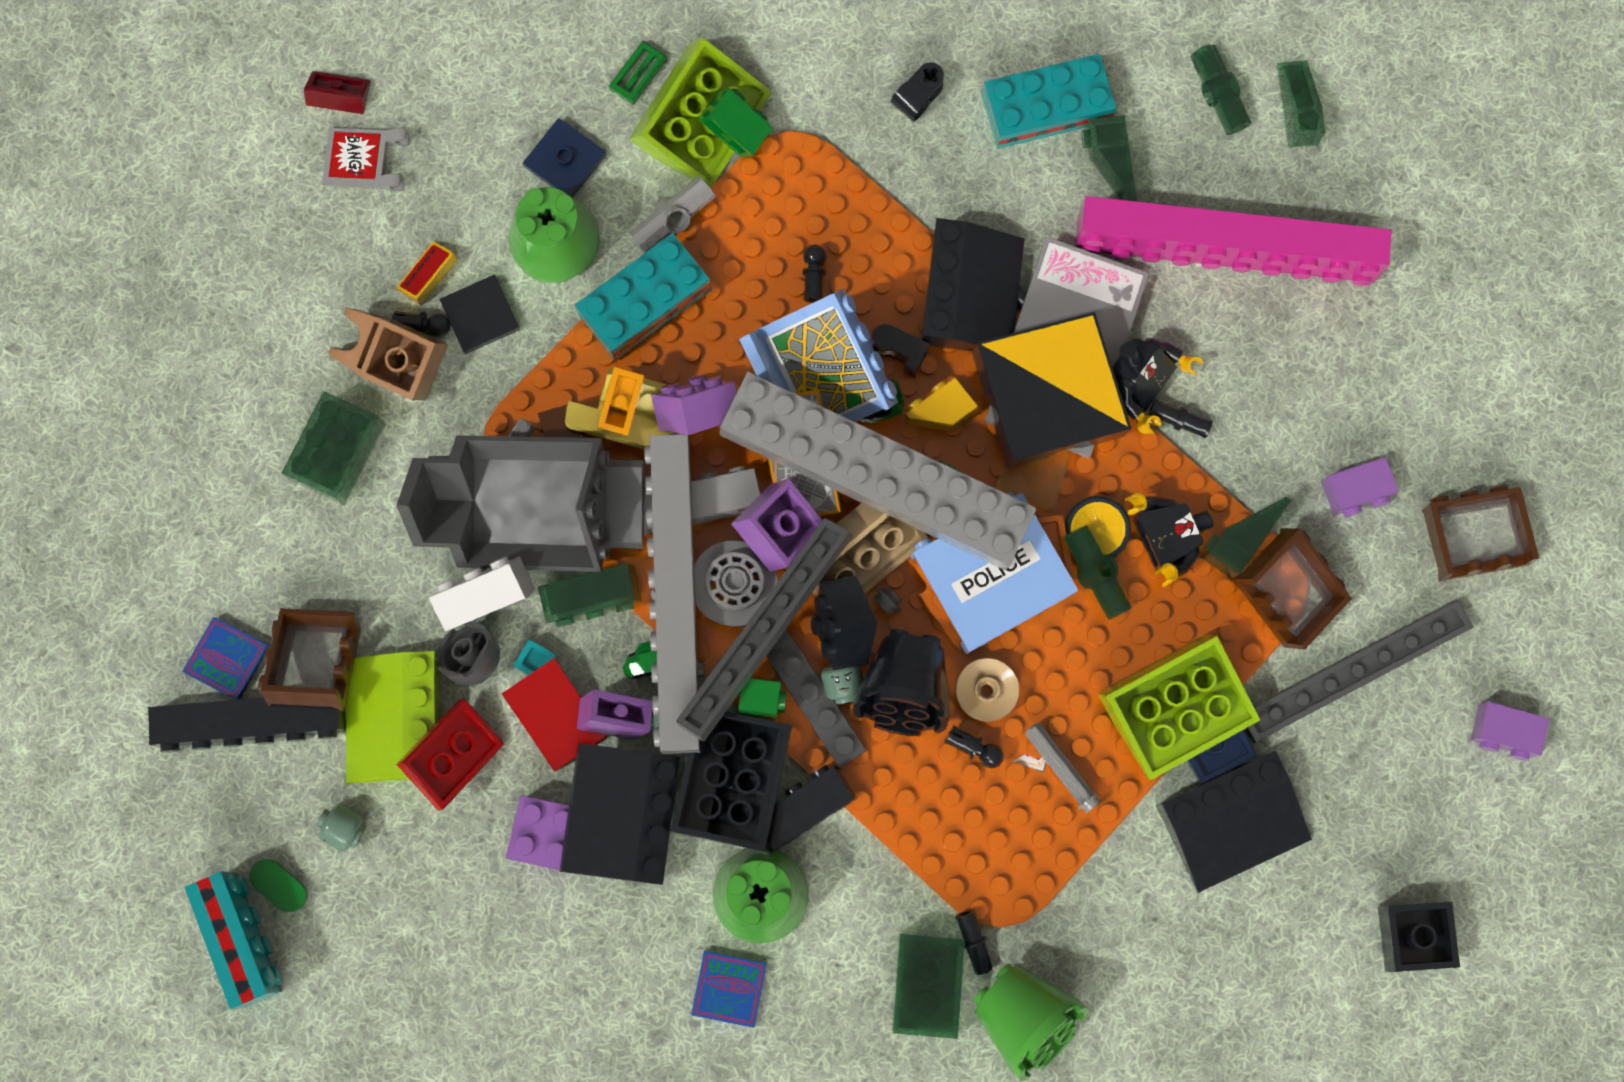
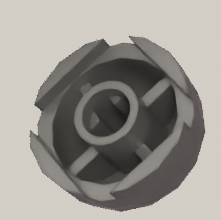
M469 621L463 624L466 627L458 631L453 628L446 634L436 651V659L439 661L438 670L444 676L458 685L475 686L490 678L497 669L500 662V646L495 636L479 622Z

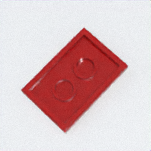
M555 658L501 693L554 772L576 758L578 743L595 745L607 737L604 734L577 729L581 696Z
M462 698L444 714L396 765L438 811H441L502 748L504 743L466 699Z

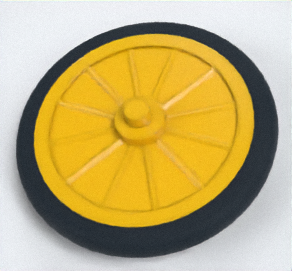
M1094 496L1078 502L1071 509L1065 522V530L1068 544L1078 556L1088 561L1102 562L1114 558L1123 551L1130 538L1131 525L1126 511L1119 503L1107 497Z

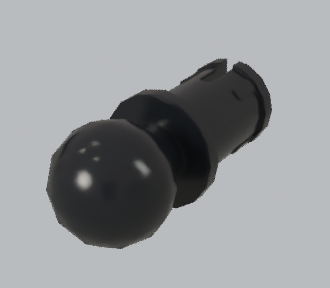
M817 244L808 246L803 253L804 262L808 266V268L802 270V274L805 276L804 301L814 303L823 298V276L826 275V270L820 267L826 262L827 255L824 248Z
M394 311V315H392V320H396L424 334L428 330L432 336L437 338L444 337L450 331L451 323L449 319L440 313L433 314L430 318H427L426 312L423 311L420 314Z
M952 726L944 742L945 744H949L968 754L971 760L975 755L979 756L981 764L987 768H996L1003 762L1004 754L998 745L981 744L983 737L979 736V738H976L957 728V726Z

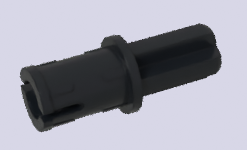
M966 910L955 916L964 940L962 947L967 949L974 973L976 975L987 974L992 970V964L985 946L987 938L982 936L975 910Z

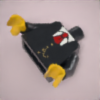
M1134 338L1120 347L1119 352L1121 356L1112 368L1127 415L1132 420L1135 418L1138 420L1137 428L1139 432L1154 434V431L1149 427V423L1153 426H1161L1162 422L1158 416H1146L1144 413L1176 370V363H1180V369L1183 372L1197 375L1198 373L1191 370L1192 361L1198 364H1204L1200 357L1183 355V350L1165 339L1147 338L1143 341Z
M1135 493L1124 498L1125 501H1131L1134 506L1133 509L1127 511L1129 515L1141 512L1136 515L1133 521L1155 569L1154 574L1161 573L1166 578L1162 586L1166 587L1178 577L1188 573L1199 557V547L1204 543L1200 532L1214 527L1210 513L1205 510L1192 516L1186 503L1178 504L1173 499L1144 496L1141 493Z

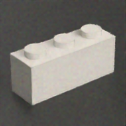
M504 556L491 562V568L482 572L481 568L478 567L463 575L464 580L456 583L454 578L437 585L438 591L430 596L429 599L444 630H450L525 599L533 593L535 588L520 556L512 560H508V557Z

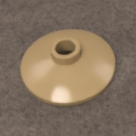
M984 658L971 662L962 670L956 683V696L961 708L972 718L987 722L996 721L1008 715L1015 707L1019 697V684L1014 672L1005 663L996 659ZM989 686L992 689V695L989 697L983 696L981 694V687Z

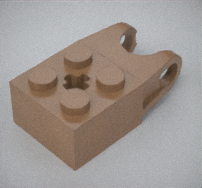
M346 307L344 315L357 325L360 332L359 342L351 350L331 346L328 352L329 355L364 379L410 400L426 401L448 344L396 320ZM403 355L405 356V362L402 361Z

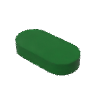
M264 859L252 866L249 874L251 884L280 910L295 912L305 905L308 897L306 887L278 862Z

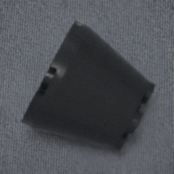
M892 629L890 635L882 640L855 695L853 704L855 716L857 718L865 716L875 722L874 728L899 735L921 736V731L933 729L936 733L945 731L948 726L950 711L944 650L940 646V639L933 635H923L921 637L910 635L902 629Z

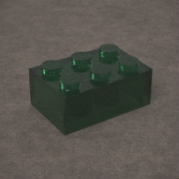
M323 391L281 474L289 481L345 506L386 424L378 415Z
M898 934L892 1033L958 1039L965 939Z

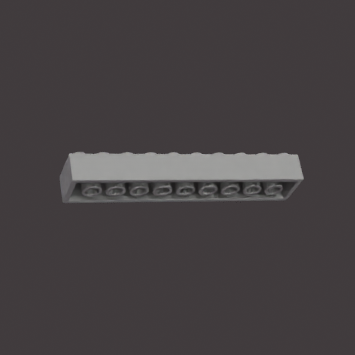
M747 372L720 427V436L1003 570H1006L1011 565L1037 509L750 372Z

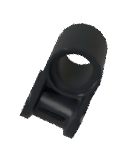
M929 62L923 64L907 82L898 88L890 102L912 122L916 121L943 90V69L936 63Z

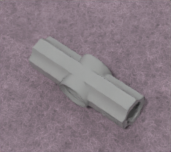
M698 175L673 197L668 196L660 199L656 204L655 212L629 232V234L642 250L647 252L671 233L676 234L686 230L690 224V218L716 196ZM676 212L673 217L669 218L672 213Z

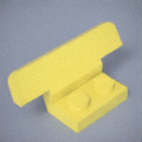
M610 368L606 376L598 408L568 401L566 408L565 424L568 428L645 449L646 445H650V436L678 435L677 433L659 431L651 395L662 392L661 387L666 384L645 378L642 382L628 436L597 428L602 404L613 371Z

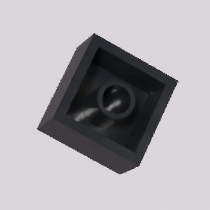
M857 576L820 581L818 595L814 598L816 610L815 616L811 617V629L813 634L818 635L820 639L823 657L825 659L828 658L833 670L869 664L877 620Z
M1452 902L1378 907L1385 971L1402 972L1460 967Z

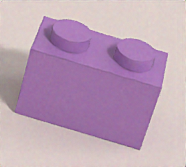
M1386 457L1328 475L1321 481L1333 516L1343 513L1345 518L1363 512L1361 507L1372 504L1373 508L1391 503L1390 498L1399 492Z
M593 689L580 698L577 729L636 741L650 732L652 701Z
M1487 701L1478 705L1471 741L1480 743L1479 748L1483 750L1498 752L1499 749L1510 751V757L1529 761L1530 757L1542 755L1550 719Z

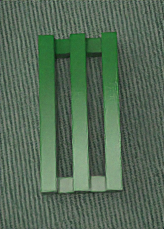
M642 41L608 86L609 90L613 93L616 92L619 97L625 98L630 104L634 105L665 64L667 56L645 41ZM647 51L649 53L647 57L636 69V71L629 79V81L626 83V85L623 88H621L619 85L622 83V81L625 79V77L628 75V73L631 71V69L634 67V65L637 63V61L640 59L643 53ZM656 57L657 60L654 62V64L651 66V68L648 70V72L645 74V76L642 78V80L639 82V84L636 86L633 92L629 93V91L638 81L640 76L643 74V72L646 70V68L649 66L652 60Z

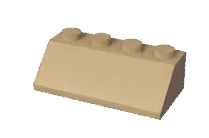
M861 503L837 523L840 527L850 531L852 539L821 581L857 576L864 594H866L916 551L914 547L916 544L928 537L925 532ZM820 583L812 592L814 596L818 595Z

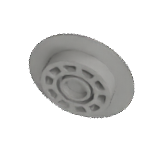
M724 541L715 544L705 550L694 564L695 604L706 617L726 626L746 625L778 582L776 570L769 571L749 545L743 541ZM725 561L727 562V564H725L724 566L720 565ZM713 570L718 571L716 576H711ZM753 575H757L758 581L754 580ZM712 583L716 584V589L714 590L710 586ZM753 587L758 589L755 595L751 592ZM720 594L724 597V600L720 601L716 596ZM748 597L749 601L743 604L742 599ZM729 600L736 601V605H730L727 603Z

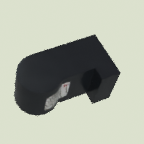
M888 324L877 326L872 333V340L875 342L874 352H878L883 357L891 356L905 363L904 372L915 377L928 353L930 344Z

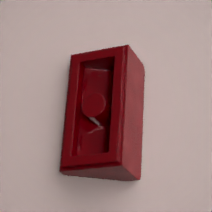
M312 71L304 87L306 106L363 114L371 82L367 79Z

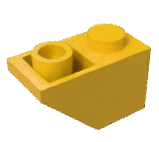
M956 378L950 382L943 380L931 390L933 393L924 401L922 398H918L907 407L908 412L905 416V422L908 426L951 432L975 415L978 406Z

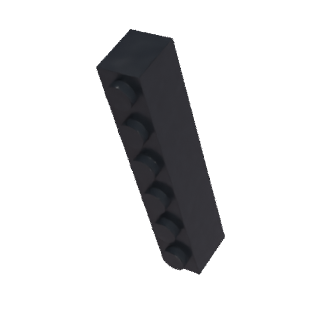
M264 697L148 707L149 745L160 748V752L163 753L180 751V746L192 745V750L211 749V743L223 742V747L243 746V740H255V744L258 745L273 744L274 738L286 737L287 742L305 741L306 735L318 734V739L337 738L338 732H346L345 709L343 712L333 707L282 704L268 706Z

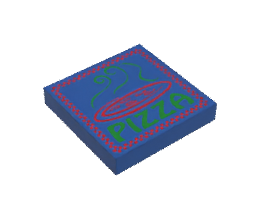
M213 617L182 672L235 700H239L265 657L266 649L270 646Z
M704 951L691 1015L754 1028L767 963Z

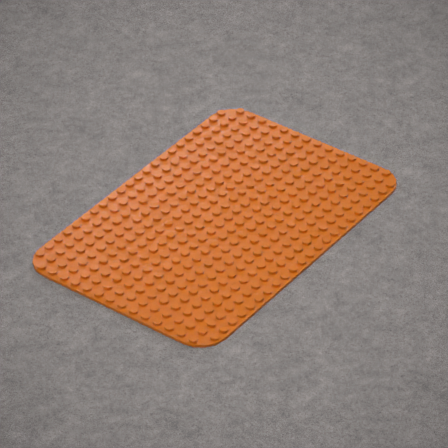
M787 131L769 135L753 156L744 158L741 156L710 188L716 197L690 218V224L686 230L681 233H674L709 277L711 291L615 362L581 319L498 404L486 422L484 436H509L517 421L522 418L530 421L535 426L530 437H544L538 413L566 405L568 401L598 408L608 370L614 367L644 375L645 379L666 385L679 383L682 386L688 384L689 378L699 375H706V378L720 376L722 381L734 382L736 392H738L747 372L756 375L739 339L812 304L804 301L805 276L802 274V270L808 268L803 259L804 250L814 244L822 246L827 255L826 262L820 267L826 270V275L823 276V298L844 288L846 294L853 298L856 304V315L860 323L867 327L871 339L874 329L881 324L892 325L921 339L934 234L833 145L814 134ZM1017 308L1015 327L1021 312L1019 308ZM929 346L928 353L915 377L904 372L905 363L891 356H881L884 365L883 371L887 379H895L899 383L905 403L903 411L892 418L868 423L857 420L855 423L931 459L946 462L964 474L1005 494L1012 493L1013 496H1016L1022 492L1028 504L1037 508L1034 513L1037 518L1063 514L1065 524L1069 512L1078 502L1089 497L1102 496L1119 503L1126 511L1131 525L1130 538L1126 547L1120 554L1107 561L1093 562L1083 559L1068 544L1073 569V576L1071 578L1079 591L968 654H965L960 644L957 646L952 644L918 595L926 587L925 582L915 569L916 559L912 561L911 557H908L865 594L877 620V626L869 664L861 666L863 678L882 640L890 635L892 629H902L910 635L921 637L923 635L936 636L940 639V646L944 650L950 714L948 726L941 733H936L933 729L921 731V736H905L874 728L875 722L865 716L857 718L853 712L854 701L836 704L866 750L865 753L839 769L858 798L844 808L955 911L960 913L966 910H975L978 924L1003 928L1026 922L1044 909L1165 774L1163 773L1151 781L1148 780L1113 724L1098 693L1206 634L1218 636L1242 685H1244L1281 644L1232 580V578L1241 574L1277 535L1151 424H1149V427L1154 431V434L1141 433L1137 428L1138 420L1136 418L1132 420L1129 416L1128 419L1132 429L1122 438L1094 445L1090 458H1084L1081 455L1062 450L1047 458L1007 468L994 425L984 422L990 402L984 394L972 351ZM956 378L978 406L975 415L951 432L908 426L905 422V416L908 412L907 407L918 398H922L924 401L933 394L931 390L943 380L950 382ZM721 425L688 435L690 441L691 482L699 480V476L703 474L717 473V476L729 474V470L732 468L747 466V469L754 468L760 494L770 484H773L768 458L720 436ZM584 433L585 438H601ZM601 438L605 451L609 452L610 460H644V487H646L645 479L646 476H651V464H645L644 449ZM838 492L842 511L819 517L822 520L826 518L837 524L862 502ZM1135 493H1141L1144 496L1173 499L1178 504L1186 503L1192 516L1207 510L1214 523L1213 528L1200 532L1204 543L1199 547V557L1188 573L1178 577L1166 587L1162 586L1166 581L1165 576L1161 573L1154 574L1155 569L1134 524L1133 519L1141 512L1129 515L1127 512L1133 509L1134 506L1131 501H1125L1124 498ZM738 516L693 525L694 564L705 550L715 544L724 541L745 542L731 525ZM925 533L928 538L930 537V538L932 539V541H935V540L938 539V538H935V537H933V536H931V535ZM653 534L644 536V549L610 548L609 558L604 559L601 572L591 573L656 632V619H650L649 602L653 600L650 591L654 589L649 588L648 578L649 569H654V557H648L647 540L648 538H653ZM1285 552L1257 583L1263 591L1269 592L1275 597L1273 604L1282 615L1288 616L1293 621L1291 628L1294 629L1305 610L1307 582L1304 574L1289 554ZM787 568L776 570L778 581ZM753 575L754 580L758 581L757 575ZM715 583L710 584L712 590L716 589ZM880 587H883L885 590L891 587L902 599V602L899 604L902 610L899 613L895 611L890 616L876 602L874 596L879 593L878 589ZM812 593L786 629L823 684L821 671L825 667L830 666L828 658L825 659L823 657L820 639L818 635L813 634L811 629V617L815 616L816 610L814 604L815 596ZM720 594L716 596L720 601L724 600V597ZM696 605L697 659L700 664H705L703 669L705 675L703 677L707 679L746 625L726 626L716 623L706 617ZM765 657L750 679L781 682V691H787L785 714L779 713L778 721L770 720L792 725L787 755L810 776L825 765L829 769L837 766L769 660ZM984 658L996 659L1005 663L1014 672L1019 684V697L1012 711L1005 717L990 722L980 721L969 716L961 708L956 696V683L962 670L971 662ZM989 686L981 687V694L989 697L992 695V689ZM740 693L732 703L737 708H739ZM1034 724H1041L1095 794L1097 792L1100 794L1097 797L1101 802L1089 812L1085 813L1083 809H1078L1080 806L1047 763L1044 773L1036 771L1035 768L1013 762L1027 753L1033 759L1042 758L1025 736V732ZM955 725L976 738H979V736L983 737L981 742L983 745H998L1004 754L1003 762L1000 766L987 768L981 764L979 756L975 755L971 760L968 754L949 744H945L944 742L952 726Z

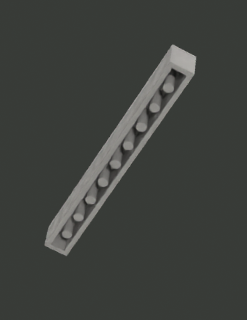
M684 434L650 436V445H646L644 449L645 464H651V476H646L645 483L646 495H652V507H647L646 515L647 526H653V538H648L647 546L648 557H654V569H649L648 571L649 588H655V600H650L649 602L650 619H656V632H651L650 634L651 651H657V663L651 665L652 683H658V695H653L652 697L653 715L659 714V727H654L653 730L654 747H660L662 754L701 753L700 739L676 723L678 717L699 690L690 441L688 435Z

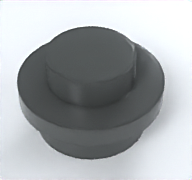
M883 587L878 589L879 593L874 596V599L880 607L890 616L895 611L899 613L902 610L899 605L902 599L891 587L887 590Z

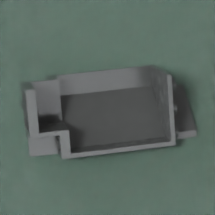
M456 435L450 456L412 458L396 506L413 547H447L450 549L458 568L480 567L490 569V563L499 558L507 556L508 560H512L520 556L526 570L601 572L604 559L609 558L610 548L644 549V460H610L609 452L605 451L601 438Z

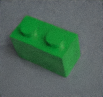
M727 88L716 93L698 120L740 157L753 156L773 127L767 122V117L761 111L752 109L745 102V97L739 91Z
M749 679L740 693L739 713L760 719L778 721L779 713L785 714L787 691H781V682Z

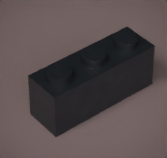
M825 765L811 774L814 780L804 786L801 782H798L784 791L787 797L775 804L767 840L773 851L782 848L858 799L838 766L829 769Z

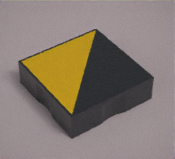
M1095 312L980 341L975 345L972 355L984 394L989 400L993 411L994 428L1007 468L1047 458L1065 449L1084 448L1122 438L1132 429Z

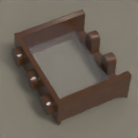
M1501 485L1491 488L1489 493L1479 494L1478 490H1473L1460 494V498L1450 500L1448 496H1439L1431 499L1430 503L1422 510L1438 568L1439 582L1529 566L1539 559L1521 487L1509 489L1508 485Z
M1281 528L1277 537L1241 574L1235 576L1232 580L1284 648L1305 650L1352 598L1345 590L1344 582L1334 575L1328 567L1326 558L1316 551L1310 543L1309 535L1300 528Z
M280 608L278 620H274L272 624V645L266 649L265 674L260 676L258 683L259 693L263 695L268 706L282 704L333 707L344 712L361 634V628L355 612Z

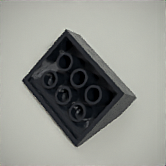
M936 218L921 340L929 343V346L973 351L977 342L1014 333L1025 238L967 221Z
M726 711L704 742L700 740L701 753H688L671 831L676 834L765 852L792 725Z
M578 743L559 872L663 885L680 757Z
M1276 751L1156 805L1197 893L1312 840L1291 780Z

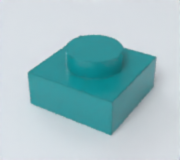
M529 639L513 667L530 675L555 658L556 654Z

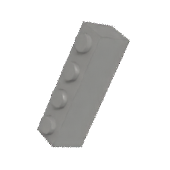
M739 466L730 469L729 474L717 476V473H707L699 476V480L692 481L693 525L740 515L760 495L754 468L747 469V466ZM644 487V536L653 534V526H647L646 509L647 507H652V495H646V487Z

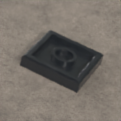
M495 274L440 298V302L465 355L520 330Z

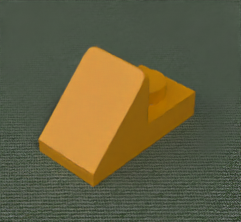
M616 367L613 368L597 428L628 436L644 375Z

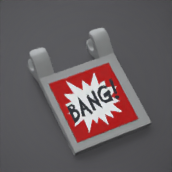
M329 127L322 185L403 191L404 181L400 175H383L387 144L408 146L410 136L402 128L375 130Z

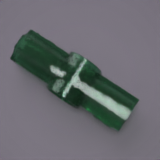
M1215 44L1200 47L1191 54L1190 58L1202 82V94L1204 98H1208L1205 101L1210 108H1214L1226 135L1241 132L1249 127L1252 122L1239 97L1240 87L1237 78L1232 72L1227 71Z
M1083 525L1063 536L1079 565L1077 569L1078 581L1084 588L1092 589L1108 620L1132 608L1117 580L1119 572L1116 561L1110 555L1102 553L1088 525Z

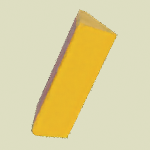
M433 241L396 289L421 306L457 261L455 254Z

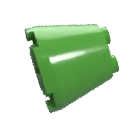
M552 187L532 188L527 191L517 206L508 237L512 256L518 266L528 276L546 283L566 282L568 279L588 269L597 255L600 243L598 226L591 211L579 200Z
M766 847L765 852L747 848L730 857L719 870L713 887V904L722 925L737 938L751 943H770L787 936L802 920L808 903V886L801 868L787 854L779 850L773 851L770 847ZM759 884L761 889L766 887L769 893L765 895L766 901L760 903L757 899L751 900L750 895L754 893L753 886Z
M1008 963L996 975L998 980L990 988L984 987L975 996L974 1002L977 1004L975 1013L1011 1072L1020 1081H1026L1030 1078L1031 1074L1029 1072L1032 1069L1040 1068L1043 1070L1069 1044L1075 1036L1076 1022L1078 1019L1083 1022L1088 1016L1089 1009L1079 999L1021 966L1013 967Z

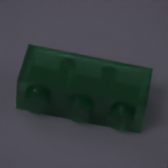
M624 564L601 570V572H592L538 586L546 623H556L557 628L575 624L574 618L585 615L587 620L604 617V611L616 608V613L635 609L634 603L642 601L635 568L632 564Z

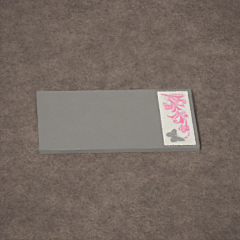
M1045 237L1014 333L1095 312L1113 367L1121 356L1119 352L1120 347L1128 341L1149 273L1057 241L1051 237ZM990 405L984 422L994 425V415ZM1094 445L1065 450L1081 455L1084 458H1090Z

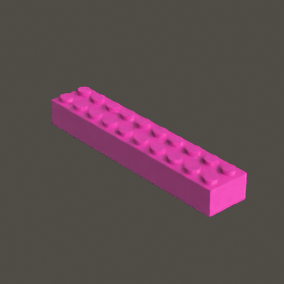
M1085 196L1077 219L1075 247L1097 255L1100 253L1112 254V257L1116 259H1128L1130 256L1142 257L1143 261L1149 263H1156L1161 259L1170 260L1172 264L1177 266L1197 263L1202 264V267L1206 269H1218L1220 266L1232 267L1233 271L1240 273L1249 272L1252 269L1261 270L1262 274L1268 276L1288 273L1292 274V277L1296 279H1308L1311 276L1322 277V280L1325 282L1334 283L1343 279L1352 280L1354 285L1367 286L1374 283L1390 265L1392 230Z

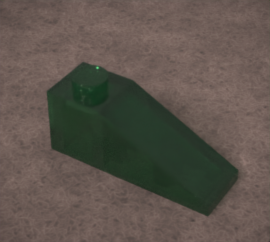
M1303 60L1277 63L1288 148L1318 146L1326 131L1322 104L1308 62Z
M1125 115L1089 119L1086 129L1081 132L1083 148H1088L1089 158L1119 200L1137 202Z
M1285 497L1226 528L1220 535L1214 533L1204 546L1208 552L1203 559L1231 579L1241 574L1292 500Z

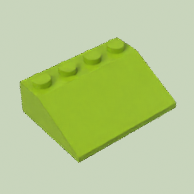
M699 38L689 43L632 132L629 140L653 158L688 178L694 180L699 175L711 188L734 154V151L699 121V116L718 91L727 88L735 89L745 97V102L752 109L759 111L772 91L705 38Z
M1206 634L1098 693L1113 724L1150 781L1260 721L1218 636Z
M435 651L399 652L355 658L346 699V784L411 781L396 764L441 719L440 671L438 670L439 661L436 659Z

